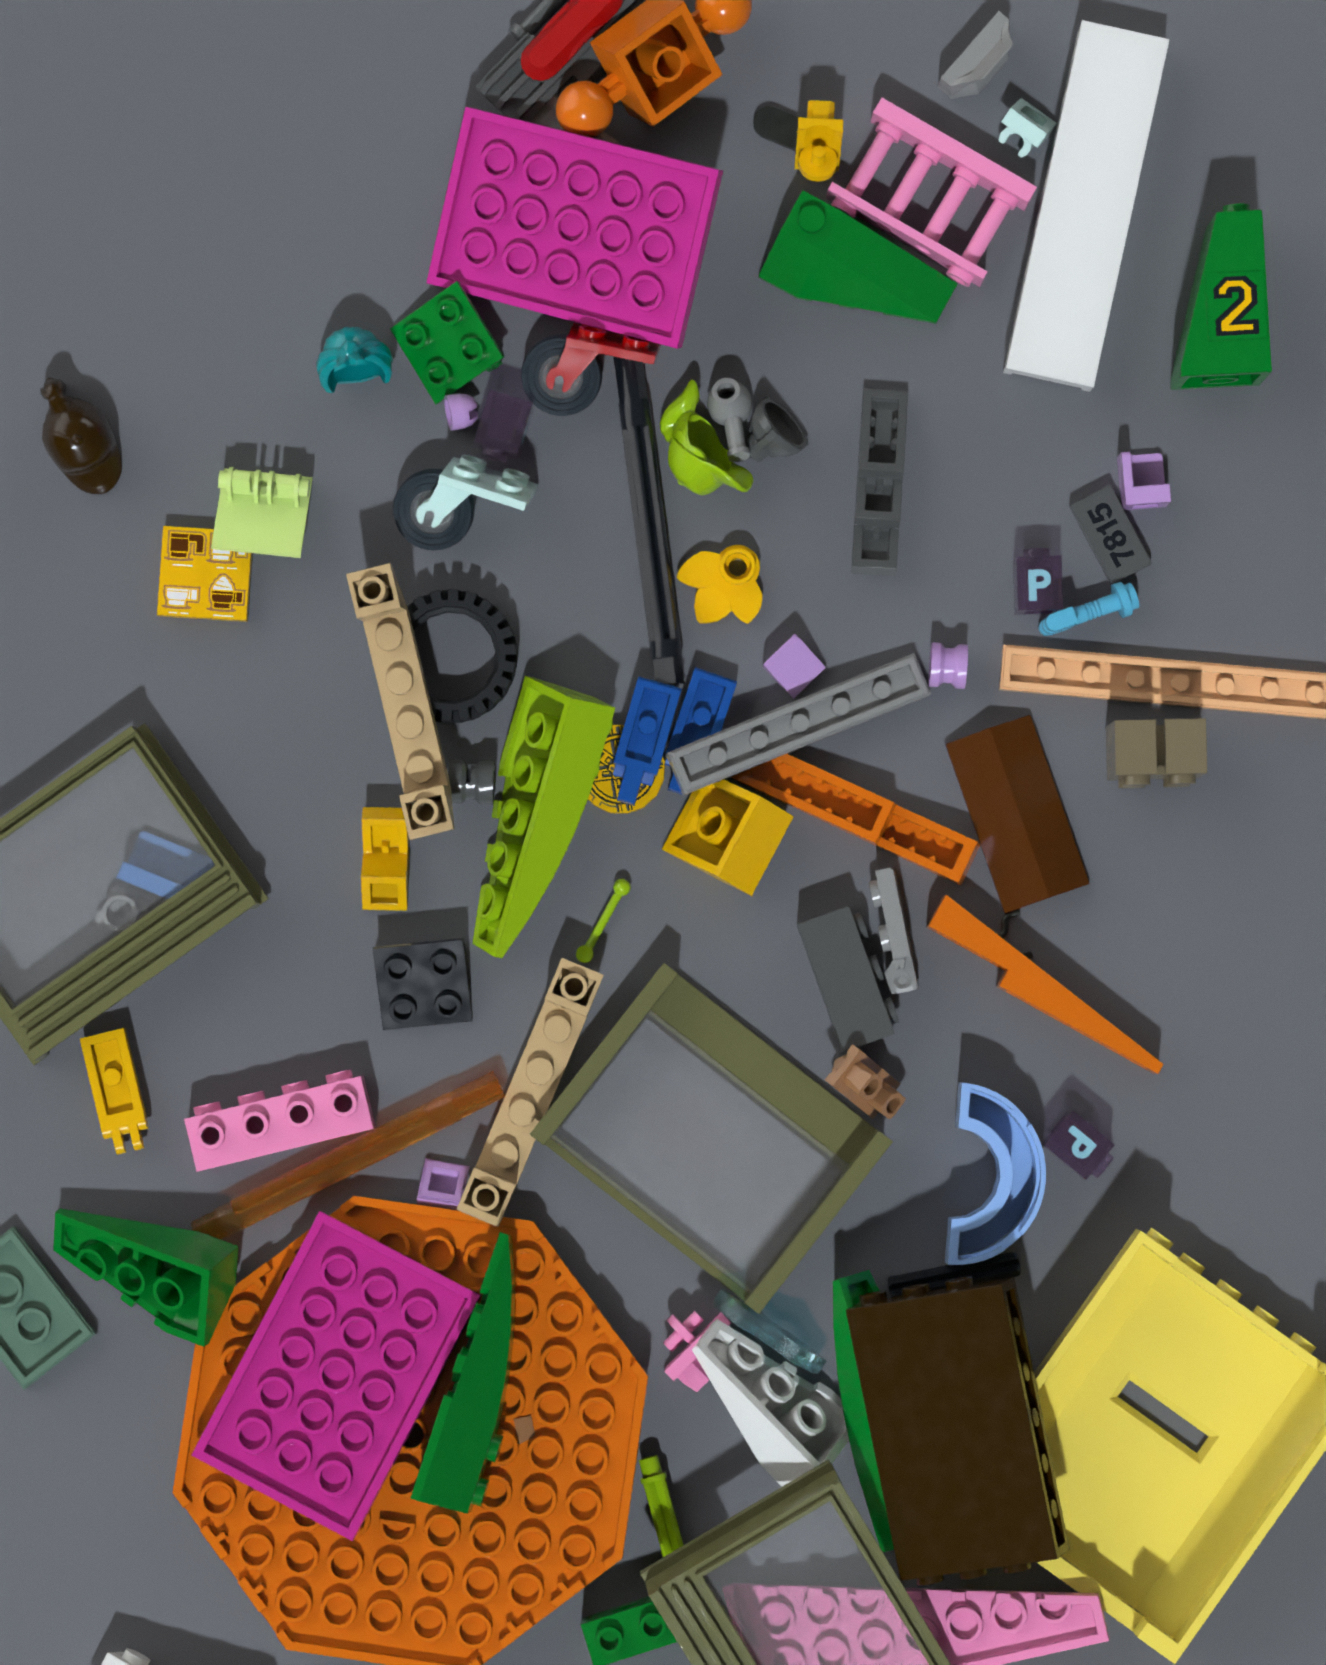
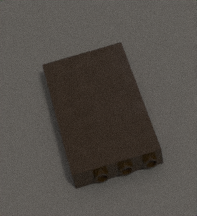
M972 1276L945 1281V1289L930 1291L928 1283L902 1288V1296L887 1298L886 1291H876L860 1295V1303L846 1309L900 1581L916 1579L917 1585H930L943 1581V1575L959 1573L960 1579L963 1580L973 1579L986 1575L987 1569L1003 1567V1572L1007 1574L1017 1573L1030 1569V1563L1055 1560L1070 1550L1015 1277L973 1284Z

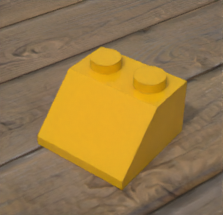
M721 780L691 793L662 850L717 880L752 896L794 816L755 793L726 780Z

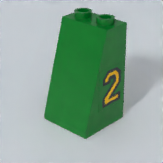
M1245 203L1225 205L1222 207L1223 212H1216L1207 226L1170 379L1171 390L1260 386L1272 372L1262 210H1250V205Z

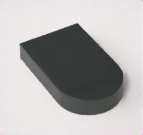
M771 106L759 109L753 120L755 132L764 139L795 151L798 117Z

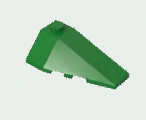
M802 190L783 224L758 276L761 280L796 299L811 302L814 300L837 304L839 307L859 308L881 312L884 315L933 324L937 323L958 284L846 213Z
M62 1208L55 1212L53 1251L93 1280L99 1281L104 1279L123 1293L120 1298L130 1307L138 1304L156 1317L154 1324L166 1333L203 1347L210 1342L236 1285L237 1245L199 1231Z

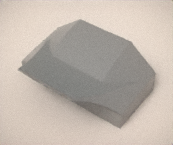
M998 11L940 78L938 88L950 99L979 94L1008 61V51L1012 48L1013 42L1010 36L1009 19L1004 14Z

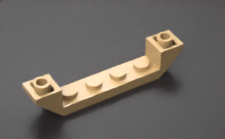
M388 563L346 574L356 618L363 621L404 792L403 795H399L409 840L454 830L449 776L410 613L392 564Z
M561 958L546 994L545 1002L456 1210L499 1227L536 1141L530 1133L549 1110L603 979V974Z

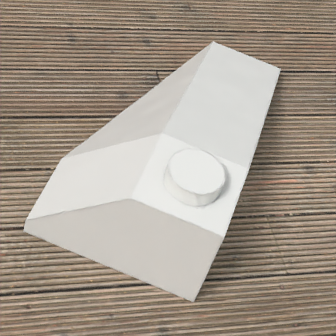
M718 1319L715 1320L692 1348L694 1355L758 1462L781 1487L828 1459L833 1464L848 1443L849 1438L844 1420L842 1401L831 1388L821 1382L813 1385L796 1374L797 1368L787 1361L779 1364L764 1355L759 1344Z

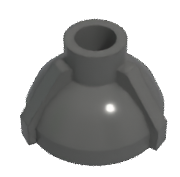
M767 396L758 403L752 415V423L749 428L750 436L745 439L746 447L749 448L750 456L754 460L761 462L768 455L771 458L795 455L809 445L808 439L805 438L798 423L781 405Z

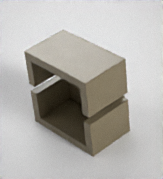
M1206 718L1164 719V725H1156V719L1114 720L1106 726L1107 781L1118 780V788L1120 789L1145 788V785H1150V779H1163V787L1165 788L1190 787V784H1196L1197 778L1207 774Z

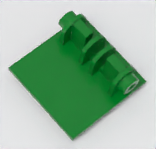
M459 281L450 285L390 328L435 405L443 401L445 395L453 394L484 371H493L503 364L501 361L504 358L503 353Z

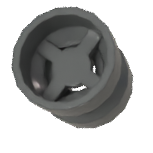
M449 759L448 776L451 785L452 803L462 804L466 799L476 800L479 804L493 805L495 760H480L477 764H467L463 759Z

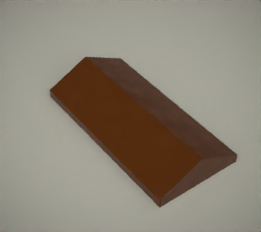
M1030 715L984 729L945 744L1004 914L1090 884Z

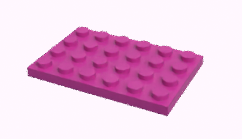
M465 107L426 283L448 288L456 281H459L466 294L676 349L682 348L724 170L472 107Z
M319 1211L201 1435L192 1456L343 1537L354 1541L465 1329L476 1303L479 1302L482 1295L334 1217Z

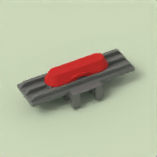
M543 0L519 25L514 23L508 29L518 42L475 85V88L504 116L529 122L572 77L576 82H595L592 75L602 65L589 42L646 0H570L569 2H567L568 0ZM557 12V14L544 26L540 33L535 37L534 34Z

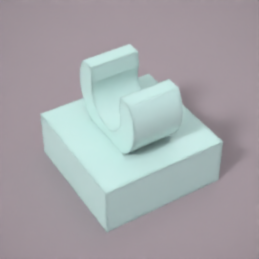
M1020 98L1001 121L1007 127L1000 133L999 142L1004 144L1011 134L1020 135L1023 138L1024 145L1020 149L1018 156L1022 158L1034 146L1038 148L1048 138L1057 123L1023 98Z

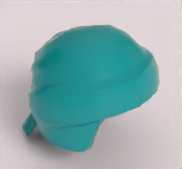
M344 327L334 331L326 338L323 351L318 355L316 368L321 386L326 392L334 393L337 384L360 383L379 376L384 384L388 383L392 376L393 358L388 346L382 343L369 330L360 327Z

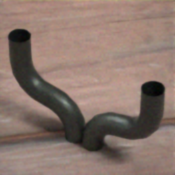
M1019 909L1008 912L1002 917L1001 932L998 934L1001 938L1004 939L1007 935L1008 920L1021 915ZM1027 952V953H1024V954H1023V955H1025L1028 959L1033 958L1031 952Z

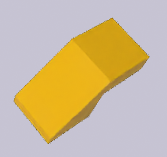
M363 807L362 910L407 911L409 836L402 808Z

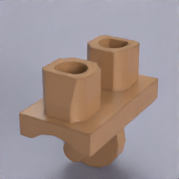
M853 1044L847 1050V1054L834 1061L832 1072L825 1079L826 1082L872 1119L875 1118L878 1112L888 1119L893 1118L906 1099L896 1091L901 1083Z

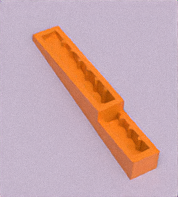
M789 754L729 777L962 886L980 847L978 841L898 806L891 800Z
M948 895L942 897L926 928L1004 970L996 987L1153 1074H1159L1164 1065L1162 1062Z

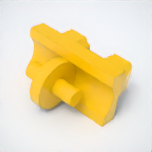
M810 100L807 104V118L798 117L794 169H799L805 178L815 182L826 181L836 171L839 172L843 119H834L835 102Z

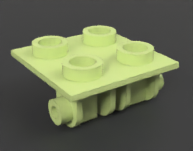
M234 467L220 470L218 477L220 494L211 549L301 558L313 477H306L297 473L296 475L277 474L275 471L267 473L261 472L258 469L256 471L237 470Z

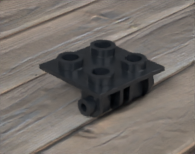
M463 938L373 947L383 1030L472 1021L465 961L466 951Z

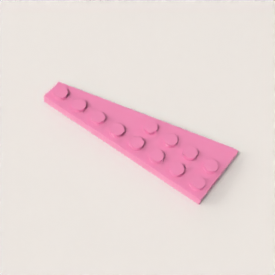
M731 1583L722 1587L730 1621L757 1665H929L882 1587ZM905 1588L951 1665H1003L1103 1643L1110 1639L1099 1593Z

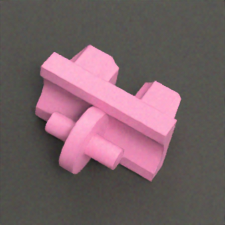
M696 1311L683 1323L674 1314L666 1320L675 1331L663 1342L664 1345L673 1352L684 1340L688 1343L664 1368V1372L673 1381L678 1378L695 1392H698L709 1381L692 1348L715 1320L718 1319L728 1326L732 1323L722 1311L697 1336L692 1332L704 1319Z

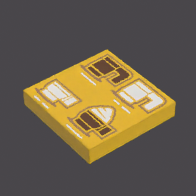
M163 526L157 616L248 622L253 553L211 549L214 529Z

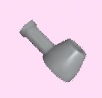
M722 378L713 385L708 394V411L715 422L725 426L729 449L727 451L728 460L731 462L745 461L750 457V451L746 447L742 422L749 417L752 411L751 395L742 383L731 378ZM726 391L734 392L731 398L723 399L720 397Z

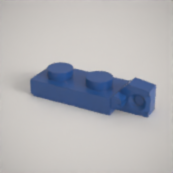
M696 667L694 668L666 754L721 731L737 681ZM666 758L665 765L670 766L669 761ZM673 773L668 791L682 795Z
M638 676L613 762L615 764L613 776L623 778L617 801L635 806L641 783L652 786L654 777L657 776L682 688Z

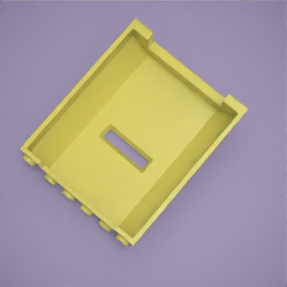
M1150 1228L1147 1234L1135 1229L1034 1372L1070 1548L1058 1559L1037 1563L1078 1593H1099L1103 1611L1133 1631L1137 1638L1176 1664L1326 1451V1364L1312 1355L1317 1347L1296 1332L1288 1338L1275 1329L1279 1320L1258 1305L1252 1312L1240 1304L1238 1300L1243 1294L1228 1283L1219 1279L1217 1284L1214 1285L1201 1276L1205 1267L1184 1252L1178 1259L1176 1255L1169 1251L1174 1243L1153 1228ZM1129 1380L1208 1436L1197 1453L1118 1397Z

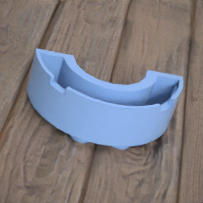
M958 1082L955 1127L973 1132L987 1144L995 1160L996 1179L992 1193L981 1207L967 1215L948 1217L945 1263L948 1265L973 1264L992 1258L1005 1251L1032 1224L1041 1206L1046 1185V1163L1043 1148L1035 1129L1016 1105L995 1091L975 1084Z

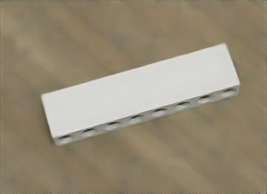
M1085 20L1081 21L1076 36L1003 373L1011 375L1015 373L1074 386L1088 392L1094 388L1170 39Z

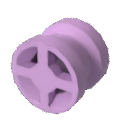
M931 643L928 687H938L942 683L952 684L955 689H965L968 645L958 644L955 648H945L942 643Z

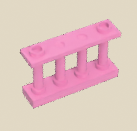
M881 98L871 118V123L877 126L875 128V131L878 133L847 187L844 189L832 182L827 190L826 199L832 202L831 206L841 210L850 217L854 218L856 215L948 269L946 272L947 276L966 287L973 283L980 287L988 271L977 266L979 260L1007 212L1014 210L1016 207L1025 211L1037 187L886 99ZM902 140L915 148L914 154L916 157L887 207L882 211L861 199V196L891 145ZM938 162L954 170L952 175L955 179L922 234L899 220L931 165L937 166ZM978 184L993 193L991 198L994 201L962 256L938 242L970 187L975 188Z

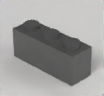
M847 906L797 924L841 1051L846 1052L852 1044L860 1047L895 1034L892 1025L899 1023V1019L891 998L882 999L877 982L884 980L876 955L869 957L866 955L861 940L869 936L861 913L852 914L850 907Z

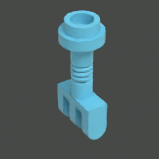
M1122 582L1111 584L1110 595L1098 598L1084 605L1072 606L1048 615L1039 623V632L1043 636H1051L1118 611L1122 618L1131 616L1133 610L1139 608L1136 590L1131 583L1125 585Z

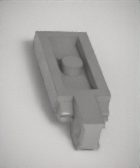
M893 867L876 870L877 880L869 881L874 908L881 906L883 908L886 924L878 925L883 952L891 951L893 957L891 964L884 973L891 994L919 989L896 870Z

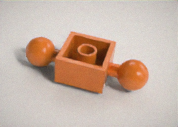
M646 0L589 42L607 77L599 83L577 81L568 85L561 92L556 103V117L562 129L592 138L600 135L609 126L613 116V105L621 100L630 116L654 127L723 75L703 37L710 32L718 35H729L740 30L750 18L752 0H695V11L690 13L687 5L682 0Z

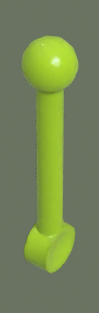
M621 878L615 881L613 885L614 893L586 944L580 946L576 951V958L580 962L588 963L593 959V948L621 897L627 895L631 890L628 880Z

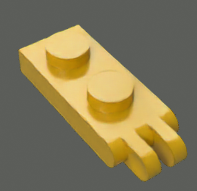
M126 1028L79 1038L104 1140L112 1138L116 1154H124L127 1151L123 1135L130 1133L134 1150L144 1149L141 1130L149 1129Z

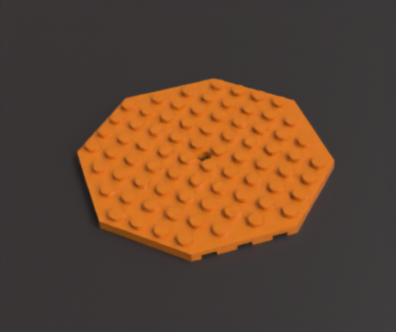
M353 1196L339 1206L340 1208L330 1214V1216L480 1294L481 1285L499 1233L512 1235L515 1272L514 1340L509 1381L496 1433L504 1437L496 1462L488 1460L482 1478L489 1480V1485L482 1506L473 1505L472 1511L467 1514L410 1499L443 1396L447 1395L448 1391H452L455 1383L452 1382V1370L457 1355L460 1354L463 1346H467L469 1339L466 1338L468 1323L416 1421L423 1429L424 1438L422 1442L414 1448L403 1446L354 1541L343 1537L192 1456L201 1435L309 1230L237 1283L210 1342L205 1347L195 1344L172 1493L196 1522L200 1532L219 1558L225 1562L238 1580L237 1583L258 1612L262 1613L286 1650L385 1665H483L623 1559L649 1375L534 1221L503 1217L499 1227H496L458 1210ZM531 1415L535 1436L519 1444L513 1419Z

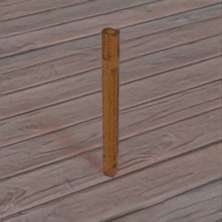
M491 1071L215 1208L214 1211L192 1221V1230L218 1239L226 1236L229 1237L506 1097L495 1072Z

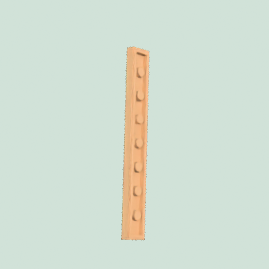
M1005 644L1002 646L999 690L1326 719V673Z

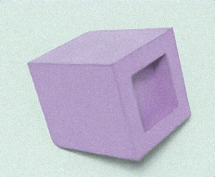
M1130 451L1121 452L1118 455L1120 499L1123 509L1137 510L1167 507L1171 502L1170 484H1165L1163 456L1160 453L1131 455Z

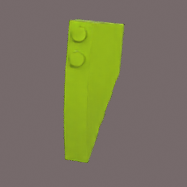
M525 676L500 759L498 776L505 777L502 801L494 800L491 817L499 819L496 841L494 844H487L485 862H487L490 880L489 884L481 886L472 942L475 946L497 958L504 957L530 919L566 853L587 803L594 779L599 773L600 758L606 738L612 729V718L616 708L593 696L530 676Z

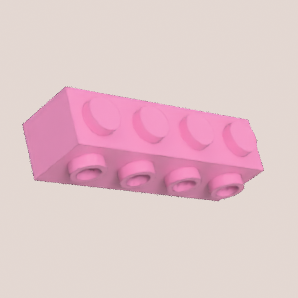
M349 1069L325 1075L327 1084L309 1088L308 1080L281 1086L283 1095L265 1099L264 1091L238 1096L239 1106L223 1110L221 1109L220 1101L193 1107L195 1116L186 1118L184 1121L196 1172L375 1129L376 1125L364 1076L353 1078L352 1070Z

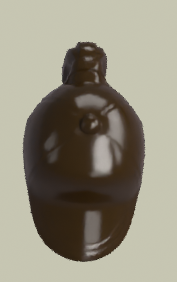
M47 378L44 387L40 388L42 397L49 402V409L42 431V441L47 453L63 474L80 490L90 494L109 492L117 484L122 470L119 449L110 423L102 411L92 403L66 396V384L61 379Z

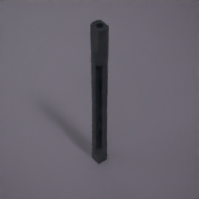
M614 357L619 396V414L655 681L668 685L683 684L685 682L681 659L682 649L643 362Z

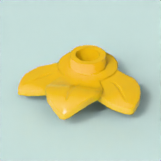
M732 545L725 548L720 554L701 551L690 557L677 573L676 577L680 582L698 589L695 595L694 609L696 620L700 624L718 622L730 612H733L742 622L749 624L761 609L763 595L756 582L760 572V563L755 552L746 546ZM734 560L743 561L746 565L745 573L740 576L731 574L729 571L730 563Z

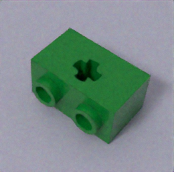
M649 1596L581 1618V1628L593 1665H607L677 1642Z

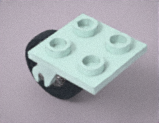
M461 455V458L453 457L444 470L425 469L414 473L403 482L396 493L393 503L395 524L402 536L414 546L425 550H443L457 544L469 531L475 513L472 494L524 511L535 495L538 484L529 481L530 476L515 469L506 468L503 472L487 468V462L475 456Z

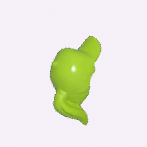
M690 380L684 391L664 411L660 421V431L669 443L668 464L679 485L685 486L698 495L710 494L723 484L744 493L748 492L753 484L752 474L746 468L728 460V450L721 445L715 429L706 419L695 412L700 395L695 380Z

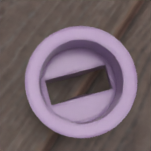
M462 393L445 395V413L451 431L472 426L478 419V411L474 410L478 404L473 397Z

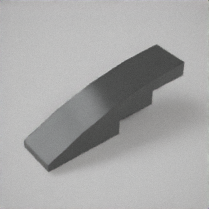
M863 389L851 573L896 576L905 462L908 391Z

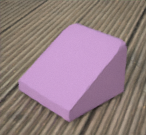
M796 634L763 664V668L793 699L826 668Z
M425 1158L416 1205L456 1210L467 1185L470 1166Z

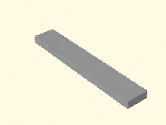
M913 653L670 751L666 756L681 793L684 796L931 695V692Z

